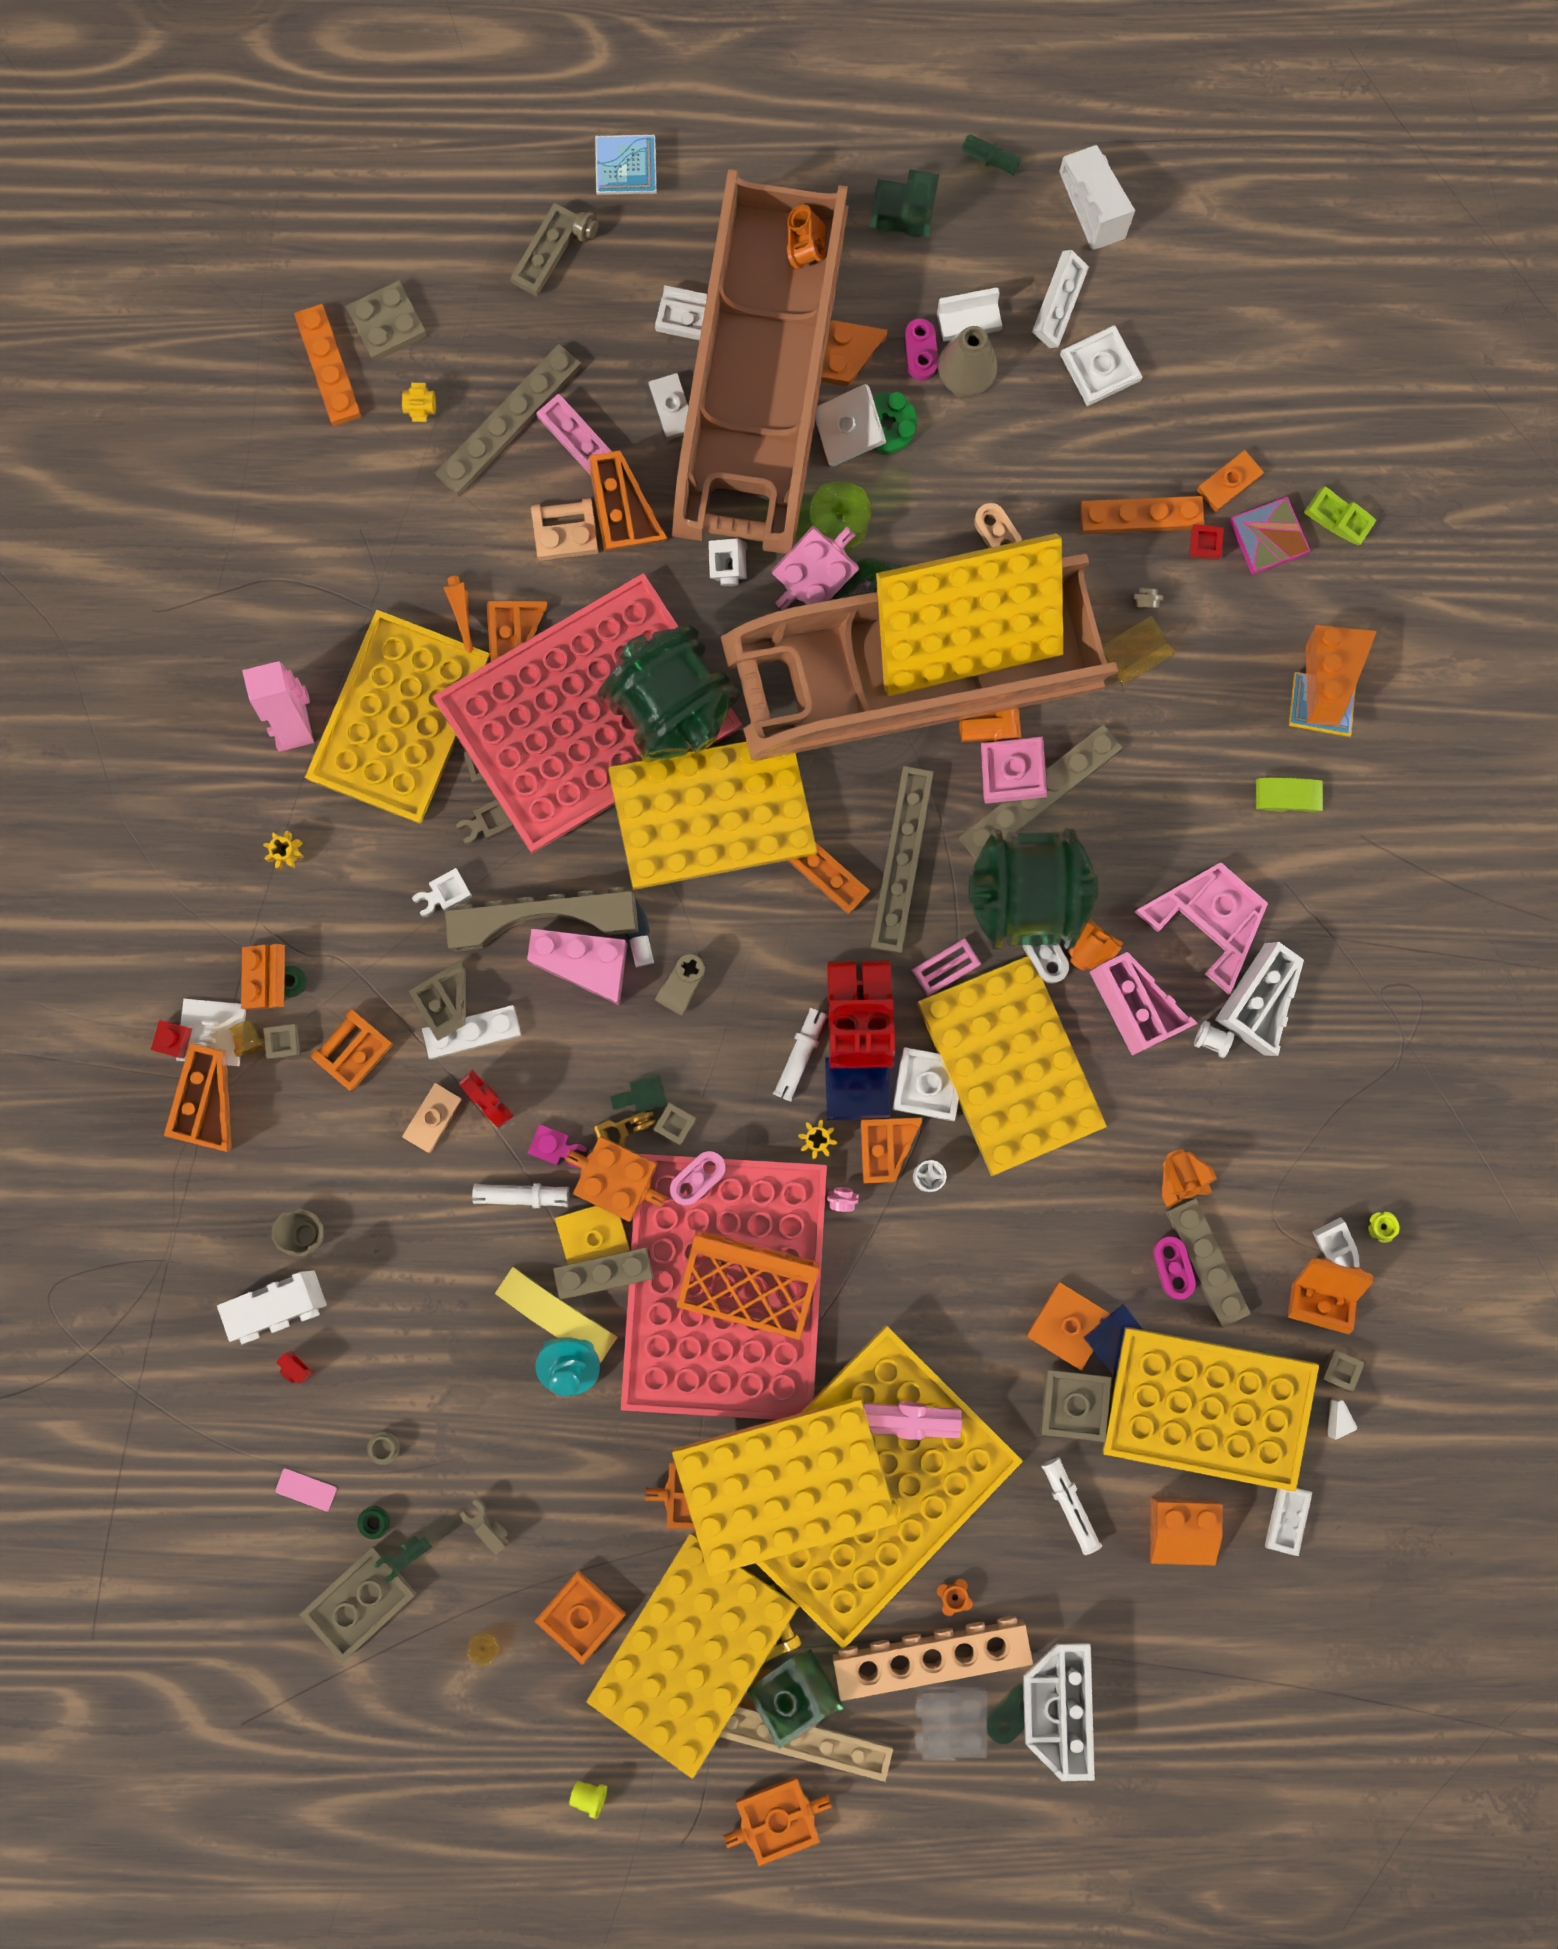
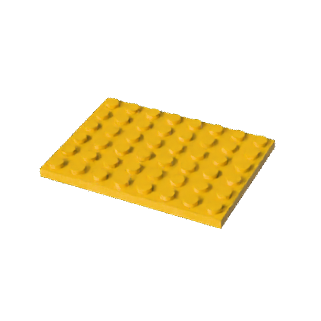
M887 1325L862 1348L801 1413L860 1396L863 1403L898 1405V1402H917L926 1404L927 1407L959 1408L962 1418L960 1438L925 1436L924 1439L912 1440L899 1438L895 1434L872 1433L896 1514L897 1524L756 1563L843 1650L1023 1462Z

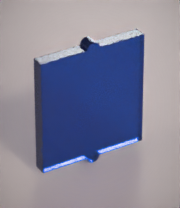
M1123 1304L1107 1318H1101L1100 1324L1083 1337L1115 1380L1125 1326L1142 1329Z

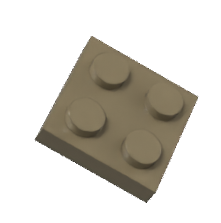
M399 280L345 306L373 362L427 337L426 331Z
M1046 1369L1040 1434L1105 1442L1112 1377Z

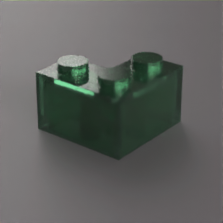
M909 169L907 184L878 179L870 227H875L882 232H903L915 238L921 236L929 237L939 174Z

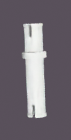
M809 1008V1013L800 1034L796 1033L794 1039L797 1041L773 1092L774 1095L781 1097L787 1086L783 1099L790 1102L811 1052L819 1044L817 1041L818 1036L828 1018V1015L821 1012L814 1024L818 1010Z
M534 1183V1186L474 1184L472 1198L473 1204L532 1205L533 1208L547 1205L568 1207L570 1193L568 1192L570 1188L567 1186H542L541 1183Z
M1060 1457L1046 1461L1041 1467L1044 1469L1054 1490L1052 1495L1054 1500L1059 1501L1083 1554L1088 1555L1099 1550L1102 1545L1075 1492L1077 1487L1074 1482H1070Z

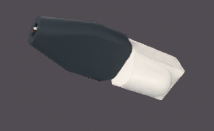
M636 900L639 932L625 934V936L630 940L635 966L639 968L654 964V959L648 938L650 929L647 916Z

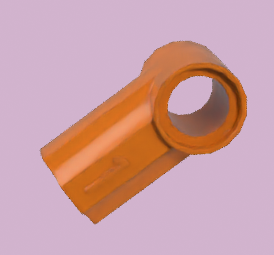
M1019 708L959 720L961 742L991 740L995 742L1022 739Z

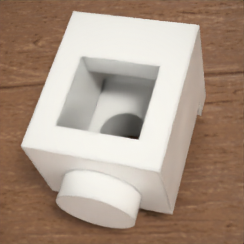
M738 538L709 541L710 578L720 581L721 586L739 585V579H747V542ZM732 560L733 569L729 570L728 564Z

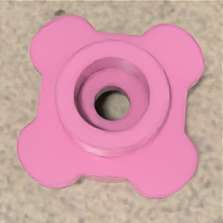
M836 1187L834 1191H828L827 1201H830L829 1207L832 1210L850 1212L855 1209L859 1195L853 1193V1190L850 1188Z

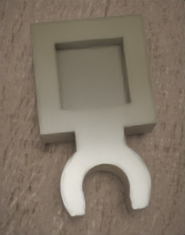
M497 799L473 810L477 819L473 821L464 819L456 824L458 830L466 827L472 829L471 835L463 839L466 845L476 842L482 833L489 840L514 828Z

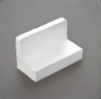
M991 288L939 299L937 318L942 341H951L962 330L970 326H979L986 333L1001 331L1002 321L998 308L999 289Z

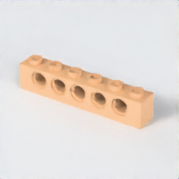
M1006 1616L997 1619L998 1624L985 1626L984 1622L967 1624L965 1626L966 1630L953 1632V1628H943L934 1631V1636L921 1638V1634H911L902 1637V1642L892 1644L889 1643V1640H879L870 1643L871 1648L858 1650L857 1646H847L844 1650L840 1648L838 1650L839 1654L833 1655L840 1701L1033 1665L1026 1625L1022 1619L1017 1620L1016 1616ZM993 1637H1000L1003 1639L1002 1648L996 1652L989 1651L987 1649L988 1641ZM961 1643H967L972 1646L971 1653L964 1658L955 1655V1649ZM929 1649H935L940 1652L938 1661L933 1664L923 1661V1655ZM898 1655H903L909 1660L907 1666L901 1670L894 1669L891 1666L892 1659ZM866 1661H871L877 1666L876 1671L869 1676L859 1672L860 1665Z

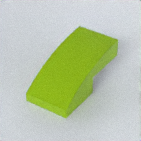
M1326 486L1319 488L1304 511L1307 516L1321 526L1356 545L1362 544L1377 521L1355 502L1347 504Z
M1256 779V809L1276 812L1293 810L1317 813L1323 811L1322 780Z

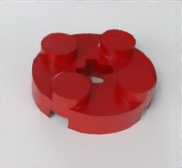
M472 1069L459 1081V1084L470 1099L483 1110L484 1115L497 1128H501L514 1115L503 1102L498 1105L500 1102L498 1094L489 1084L482 1087L485 1082Z

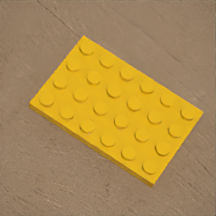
M1057 533L876 573L884 691L888 696L1063 655L1062 537Z
M376 609L305 778L318 785L422 824L457 740V736L432 696L490 662V653L472 647L471 653H467L462 642Z
M746 741L608 767L633 890L817 854L796 753L763 760H751Z
M1029 956L917 1002V1006L936 1050L943 1060L944 1068L953 1088L956 1090L959 1097L958 1101L991 1176L1107 1127L1045 984Z
M1125 1326L1107 1424L1106 1441L1104 1442L1102 1452L1104 1455L1296 1492L1319 1365L1314 1362Z
M861 1396L684 1445L672 1450L709 1576L897 1524L896 1514Z
M690 1533L586 1703L693 1779L799 1606L743 1567L709 1576L698 1538L694 1533Z

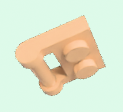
M583 498L582 502L541 507L540 504L531 505L538 561L599 553L592 498ZM584 514L585 522L543 526V519Z

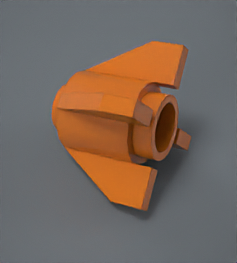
M1084 914L1074 929L1071 948L1068 951L1072 956L1069 961L1082 971H1085L1087 968L1093 970L1095 967L1113 959L1121 950L1123 942L1096 925L1093 920Z
M1184 1149L1175 1150L1166 1156L1167 1160L1162 1164L1164 1168L1162 1198L1166 1207H1171L1180 1202L1181 1199L1190 1198L1197 1194L1209 1195L1212 1193L1209 1184L1217 1180L1211 1166L1192 1152H1185Z

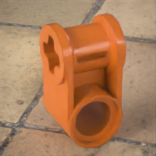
M798 205L790 212L787 220V256L791 265L796 270L802 269L806 263L814 260L818 262L824 261L827 257L826 224L807 205Z

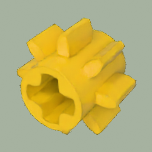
M411 383V388L402 392L403 413L410 414L412 422H427L429 414H435L436 412L435 391H428L426 383Z
M289 831L284 833V837L278 836L273 832L271 842L263 844L270 853L265 856V860L268 862L276 860L275 868L278 870H282L284 864L294 869V862L297 858H304V855L298 851V847L303 844L302 841L295 839L291 842L292 834ZM283 845L287 846L285 849L287 854L285 856L280 855L282 852L280 847Z
M820 1120L818 1127L814 1128L807 1122L806 1128L809 1131L807 1135H798L800 1139H805L806 1145L801 1148V1151H806L808 1148L812 1150V1159H815L817 1152L823 1151L824 1155L828 1157L829 1151L826 1148L828 1144H837L835 1140H831L829 1137L834 1128H829L826 1131L822 1128L823 1120ZM816 1131H821L822 1137L826 1139V1144H820L819 1148H814L813 1142L808 1140L809 1135L814 1136Z

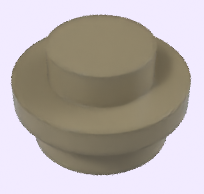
M582 211L577 215L572 231L579 241L585 243L589 239H593L597 234L599 223L597 222L596 214Z
M1139 588V594H1133L1132 599L1135 600V607L1159 608L1160 601H1163V596L1157 595L1158 589Z
M389 1432L375 1434L367 1445L369 1458L379 1465L393 1462L400 1451L398 1439Z

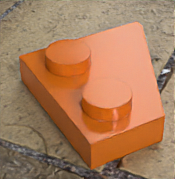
M831 320L821 382L850 387L861 368L867 365L878 346L884 343L888 330Z

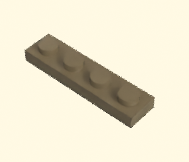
M1193 1198L1165 1211L1178 1239L1186 1247L1191 1267L1219 1326L1223 1328L1251 1315L1197 1199Z

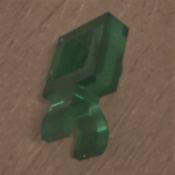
M660 1075L630 1082L631 1092L610 1097L613 1110L635 1105L637 1114L667 1106Z
M415 1535L399 1547L403 1552L396 1558L382 1557L375 1563V1567L378 1568L383 1563H389L392 1566V1573L384 1580L390 1582L402 1569L432 1546L425 1536L418 1540Z

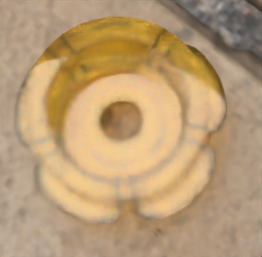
M488 1633L476 1634L469 1640L467 1656L470 1661L477 1662L478 1666H487L491 1663L492 1659L497 1658L499 1646L492 1635ZM480 1647H485L486 1651L484 1653L480 1652Z

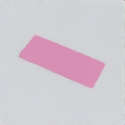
M285 1468L282 1471L275 1492L315 1508L329 1511L337 1488Z

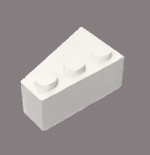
M315 1270L298 1272L292 1275L291 1278L280 1282L277 1281L262 1289L246 1293L217 1305L229 1342L240 1340L242 1345L259 1339L258 1332L270 1328L271 1333L290 1327L288 1321L300 1316L301 1322L319 1316L318 1309L326 1307L327 1304Z

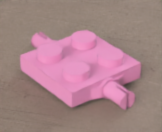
M813 525L772 569V574L787 589L775 602L779 608L781 606V610H785L795 599L803 601L807 605L829 601L859 570V566L847 556L844 547L856 536L854 532L850 531V528L845 527L834 540L822 534Z

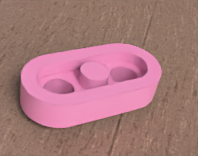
M712 1151L701 1153L673 1179L670 1186L672 1198L681 1205L696 1203L723 1177L726 1169L723 1158ZM711 1161L715 1163L716 1170L712 1174H707L704 1171L706 1162ZM685 1183H689L693 1188L692 1193L688 1196L683 1195L680 1190L681 1186Z

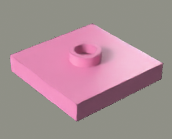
M1043 736L981 743L985 804L1047 797Z

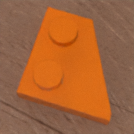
M488 601L487 617L490 662L534 637L539 622L548 606L547 601Z
M922 1118L861 1120L863 1183L896 1182L901 1167L920 1128Z

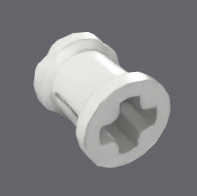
M1204 1021L1196 1035L1194 1046L1198 1048L1200 1046L1218 1052L1219 1057L1224 1058L1232 1045L1235 1034L1231 1031L1223 1032L1210 1026V1022Z

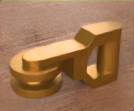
M643 1111L620 1122L608 1120L592 1127L598 1141L600 1136L610 1140L606 1129L612 1126L617 1128L621 1135L618 1144L625 1146L627 1137L631 1136L627 1122H630L631 1125L637 1124V1127L633 1128L634 1133L645 1130L657 1124L656 1119L650 1120V1117L654 1116L653 1112L646 1113V1111Z

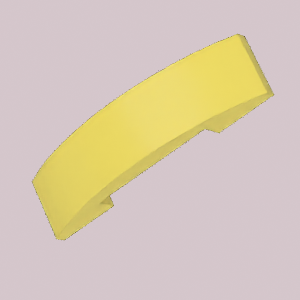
M515 1267L511 1268L495 1292L496 1295L557 1338L569 1337L591 1342L599 1357L600 1364L618 1338V1336L593 1319H589L564 1301L559 1300L558 1297L541 1287L539 1283Z

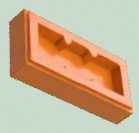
M1244 450L1198 486L1197 491L1203 496L1215 512H1218L1262 477L1264 472Z

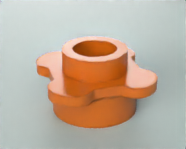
M957 1579L955 1583L949 1585L940 1584L937 1588V1594L942 1598L943 1602L942 1611L947 1616H952L955 1612L963 1610L968 1611L973 1606V1601L968 1597L966 1590L968 1584L964 1579ZM952 1595H958V1599L953 1600Z

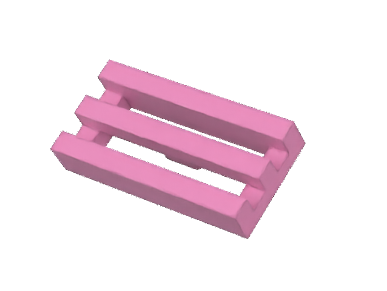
M964 938L912 969V973L924 989L926 996L929 997L979 967L981 963ZM962 947L964 948V954L925 977L922 975V971ZM970 958L972 963L930 988L928 982Z

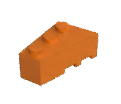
M621 451L590 455L588 465L604 552L665 542L667 537L643 496Z
M1315 625L1306 644L1307 723L1329 726L1339 725L1348 708L1377 631Z
M198 1043L189 1044L164 1136L225 1152L232 1150L227 1052L225 1050Z

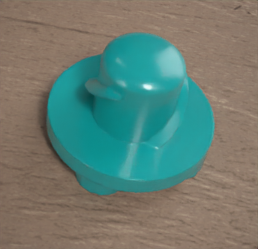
M564 1337L549 1339L543 1344L537 1356L535 1369L538 1379L547 1389L559 1396L568 1397L581 1394L589 1390L596 1383L600 1371V1361L591 1342Z

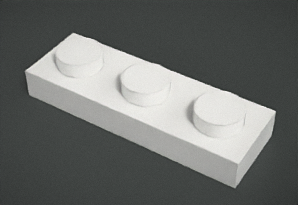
M1072 250L1062 251L1032 330L1049 348L1059 347L1089 268Z
M513 1005L465 1017L464 1026L439 1041L435 1038L429 1027L422 1028L428 1057L431 1060L522 1036Z

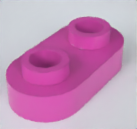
M915 319L907 325L905 330L907 368L911 377L918 381H926L936 374L938 367L935 329L929 321ZM917 330H923L925 332V335L918 336L915 332ZM926 359L928 364L921 365L918 360Z
M1167 1236L1160 1238L1154 1244L1153 1258L1162 1288L1171 1298L1186 1299L1192 1295L1196 1286L1186 1247L1176 1237ZM1167 1246L1173 1249V1256L1171 1258H1166L1163 1254V1250ZM1176 1277L1182 1280V1286L1179 1289H1175L1172 1285V1281Z

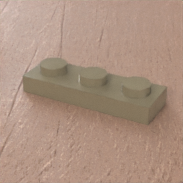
M556 203L553 204L510 277L512 284L537 297L539 296L574 236L572 229L577 214Z
M641 1248L553 1269L559 1300L654 1279L648 1248Z

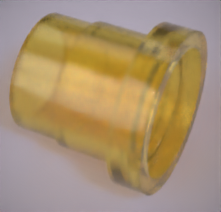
M251 1020L238 1023L229 1028L236 1047L234 1050L236 1057L253 1053L265 1046L264 1039L259 1038Z

